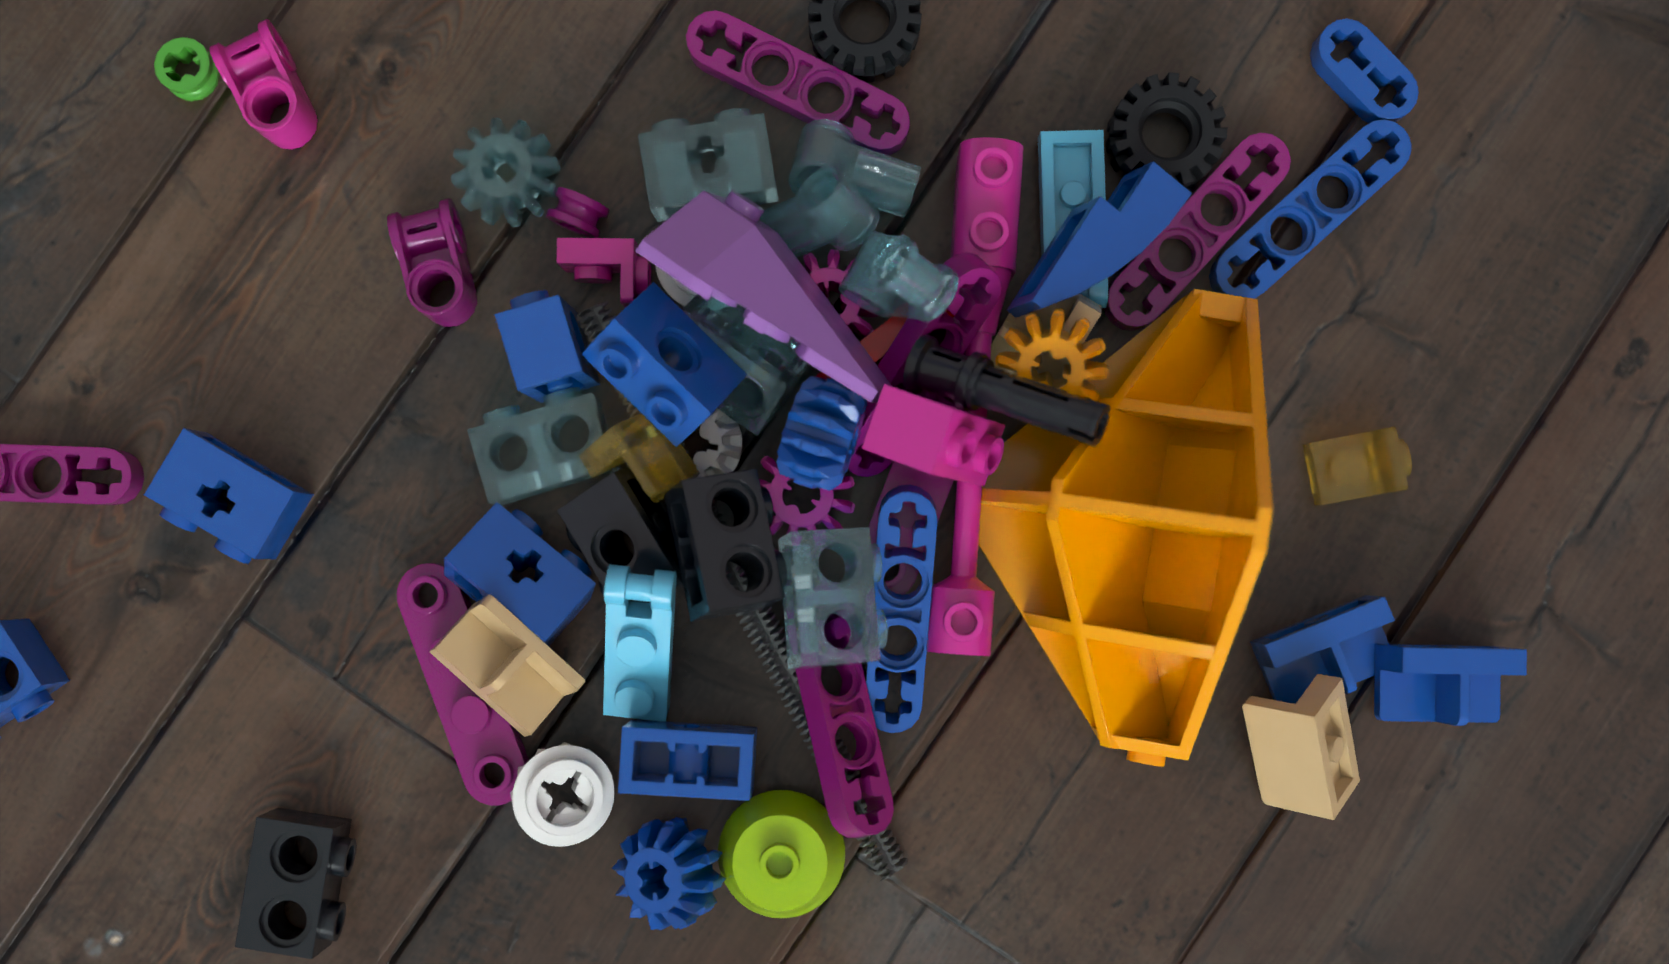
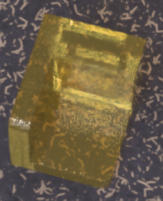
M642 413L612 426L578 456L592 478L626 462L646 494L655 503L665 499L664 494L681 480L691 479L699 473L682 444L675 447Z

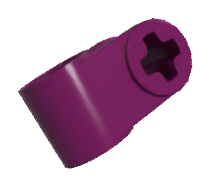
M452 199L440 200L439 208L405 217L399 212L388 214L387 226L389 236L400 263L406 294L411 305L435 324L444 327L458 326L466 322L474 314L477 305V292L466 254L467 243L464 229ZM442 281H454L455 292L453 298L443 306L432 307L430 304L432 289Z

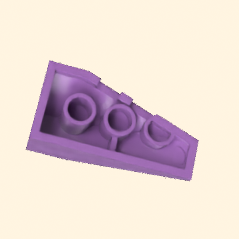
M703 190L641 241L636 250L638 254L706 300H709L712 296L732 307H736L738 304L746 308L742 314L745 318L743 323L763 334L764 332L783 343H788L792 337L799 342L795 353L802 360L866 400L877 403L883 385L892 386L779 233L759 220L764 213V209L745 196L731 190L727 198Z

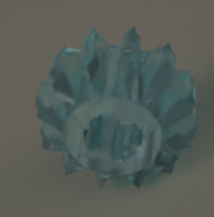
M493 117L490 123V136L484 137L476 128H469L467 135L475 145L472 151L465 148L453 149V157L466 167L451 175L452 184L459 189L466 190L462 196L461 203L468 211L481 208L482 220L490 225H494L504 212L507 222L512 227H519L522 221V208L527 207L534 216L540 217L543 215L544 209L536 200L538 195L555 197L554 194L557 186L545 177L560 171V163L556 157L546 155L551 146L547 137L544 134H539L530 138L531 129L527 122L523 120H518L508 132L503 121L500 118ZM507 163L517 174L507 183L496 173L499 166Z

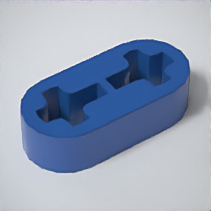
M1352 19L1336 20L1328 25L1312 44L1310 58L1317 74L1366 123L1369 124L1383 119L1397 122L1407 115L1417 103L1419 90L1417 81L1412 73L1359 21ZM1347 40L1353 45L1354 49L1350 52L1349 58L1346 57L1338 63L1332 58L1330 53L1334 50L1335 44L1338 45ZM1390 84L1397 91L1392 98L1393 103L1390 102L1380 107L1374 100L1379 93L1378 88L1382 89Z

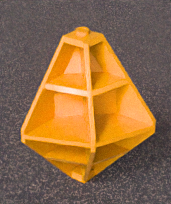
M1193 289L1106 359L1103 362L1109 367V374L1106 379H1086L1099 391L1097 402L1110 405L1108 425L1100 443L1096 447L1089 446L1086 443L1054 431L1051 432L1031 424H1026L1004 442L1002 459L997 469L987 477L985 485L982 486L978 546L1099 739L1100 745L1127 750L1126 760L1161 767L1165 766L1166 757L1182 760L1189 759L1264 560L1273 512L1258 299Z

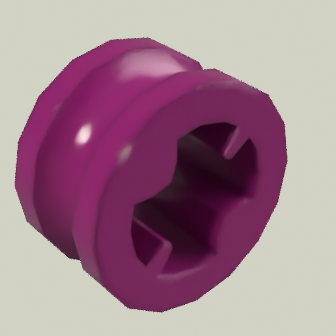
M557 187L554 195L558 198V205L554 209H548L545 217L555 224L581 236L599 238L601 232L597 229V222L601 218H607L610 210L603 204L567 188Z

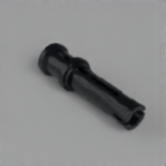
M927 334L922 335L915 342L906 361L903 384L908 392L919 394L926 390L954 400L957 409L965 412L975 411L980 407L993 410L1045 430L1071 437L1092 447H1096L1100 443L1108 425L1110 405L1088 398L1085 399L1035 380L1005 372V370L994 367V362L989 359L987 354L977 351L968 356L939 346L938 340Z

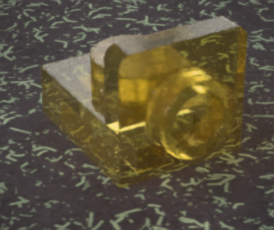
M1395 427L1303 444L1315 506L1408 489L1406 476H1409L1412 470L1411 455L1406 442L1403 439H1398Z

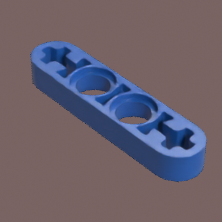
M1383 119L1367 124L1354 134L1217 257L1211 265L1209 273L1210 286L1213 292L1255 299L1269 289L1405 166L1412 150L1410 137L1405 129L1396 122ZM1382 139L1385 140L1390 146V149L1385 154L1386 160L1383 158L1378 160L1360 174L1353 165L1371 150L1372 145L1370 142L1375 144ZM1322 177H1337L1345 183L1348 189V199L1344 207L1333 209L1321 203L1316 189ZM1288 217L1299 224L1303 237L1297 249H1281L1273 242L1270 229L1275 219ZM1250 239H1254L1257 247L1249 243ZM1260 251L1268 260L1250 273L1248 280L1253 287L1250 289L1244 283L1236 288L1232 287L1227 280L1233 272L1228 262L1231 261L1235 266H1240ZM1271 262L1277 264L1275 270L1272 268Z
M911 484L899 485L888 491L881 500L878 511L866 685L876 728L888 733L903 732L911 728L920 717L923 702L937 515L935 502L931 495L921 487ZM903 502H914L916 512L920 515H926L925 520H916L914 522L912 531V548L925 546L924 552L908 547H899L900 522L896 518L889 517L890 513L901 512ZM890 543L897 546V548L886 550L885 544ZM907 563L918 569L922 579L915 591L901 595L888 589L884 582L885 573L895 564ZM894 625L908 627L916 636L915 646L904 655L889 654L882 648L879 641L885 629ZM880 667L884 670L876 671V668ZM915 670V673L911 674L907 671ZM889 671L901 672V698L905 701H910L900 703L898 712L895 713L886 712L885 702L876 700L887 697Z

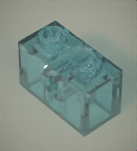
M747 108L728 109L715 114L714 121L689 125L687 119H668L653 124L652 132L638 134L649 206L657 222L669 219L703 190L727 198L730 191L733 190L757 205L779 201L764 113L751 115V110ZM707 151H713L717 159L715 161V171L711 173H703L700 166L703 160L702 153Z

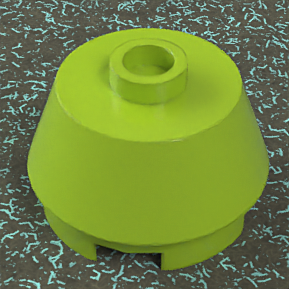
M791 790L763 792L751 797L750 801L742 803L727 820L718 845V851L723 852L718 860L721 875L726 878L724 883L730 893L749 910L771 918L797 917L820 906L837 887L845 864L844 838L832 826L827 808L814 798Z

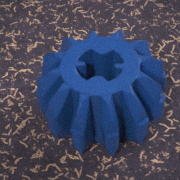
M811 376L804 381L800 391L796 393L791 411L788 412V419L782 432L776 462L779 474L793 479L796 484L811 489L817 487L830 491L840 485L855 453V447L866 416L867 400L833 378L823 379Z
M675 817L666 822L664 819L661 821L655 819L642 824V828L638 829V833L628 836L620 844L625 857L617 860V863L611 869L625 879V884L619 888L615 895L622 897L630 896L633 904L629 918L640 919L647 915L651 930H663L669 926H672L674 929H683L694 924L699 916L712 910L717 903L713 891L720 888L726 878L712 867V864L719 860L723 852L717 850L707 851L704 846L708 832L707 829L697 828L690 831L687 818Z

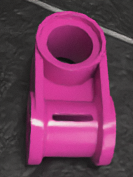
M268 19L258 23V31L232 44L224 46L218 42L210 46L209 50L215 66L231 90L242 112V116L252 128L272 144L282 149L292 150L299 148L312 139L318 122L315 109L296 73L295 62L285 42ZM290 103L289 111L285 118L277 123L270 124V117L274 109L281 104Z

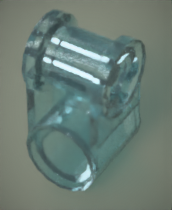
M869 231L842 280L839 291L856 305L882 317L893 315L927 322L937 318L948 308L957 292L959 278L957 273L946 265L933 264L920 255L916 242L909 237Z

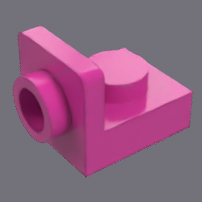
M557 238L556 263L564 271L574 273V281L581 283L612 282V273H620V302L625 308L652 284L651 262L636 252L639 245L634 238Z

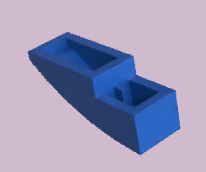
M1154 161L1124 175L1108 201L1099 196L1072 209L1007 308V311L1017 318L1073 297L1110 277L1139 255L1170 224L1192 193Z

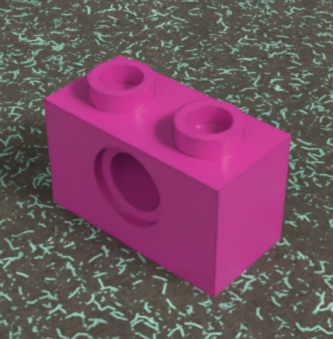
M884 384L862 449L931 475L984 486L987 477L994 473L1002 459L1004 441L1001 437L1006 425Z

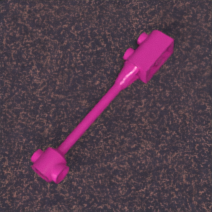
M993 137L967 139L960 143L957 154L950 258L966 252L977 254L997 273L1001 281V294L996 305L965 352V355L970 356L973 352L978 351L987 354L989 359H991L992 336L996 335L1009 283L1016 273L1024 147L1021 143L1009 139ZM964 283L960 289L967 288L970 290L974 285ZM980 407L978 410L968 411L987 418V409ZM957 480L951 575L932 586L927 652L991 656L995 591L976 577L982 486Z

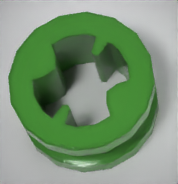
M186 37L172 39L165 43L156 54L154 68L157 78L161 84L180 99L188 101L202 100L210 95L218 85L220 73L214 64L211 54L195 39ZM193 60L200 67L195 76L185 74L181 77L175 72V67L179 61L189 64Z

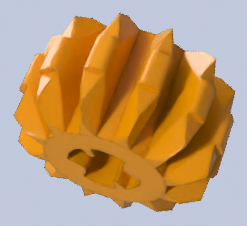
M1055 308L1051 316V328L1044 329L1041 319L1036 312L1026 315V327L1031 335L1030 338L1018 329L1009 328L1004 339L1018 352H999L995 358L996 366L1002 369L1015 370L1016 372L1011 374L1035 380L1085 399L1088 398L1094 401L1099 399V391L1086 379H1106L1109 374V367L1104 363L1089 361L1088 359L1098 356L1105 351L1106 344L1103 338H1094L1083 344L1080 343V340L1087 333L1090 322L1086 318L1081 317L1075 322L1070 332L1062 330L1065 312L1063 309ZM1050 351L1054 359H1062L1064 357L1068 359L1070 365L1064 364L1062 378L1054 380L1049 371L1037 372L1035 367L1040 366L1042 352Z

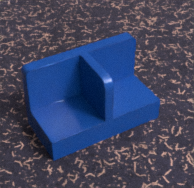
M1364 595L1250 641V644L1273 700L1296 704L1317 674L1342 678L1345 694L1356 691L1357 682L1374 676L1375 644H1389L1382 626L1395 621L1385 596Z
M1375 644L1374 716L1382 721L1439 722L1453 726H1465L1468 722L1496 723L1500 720L1501 675H1527V649L1499 646Z

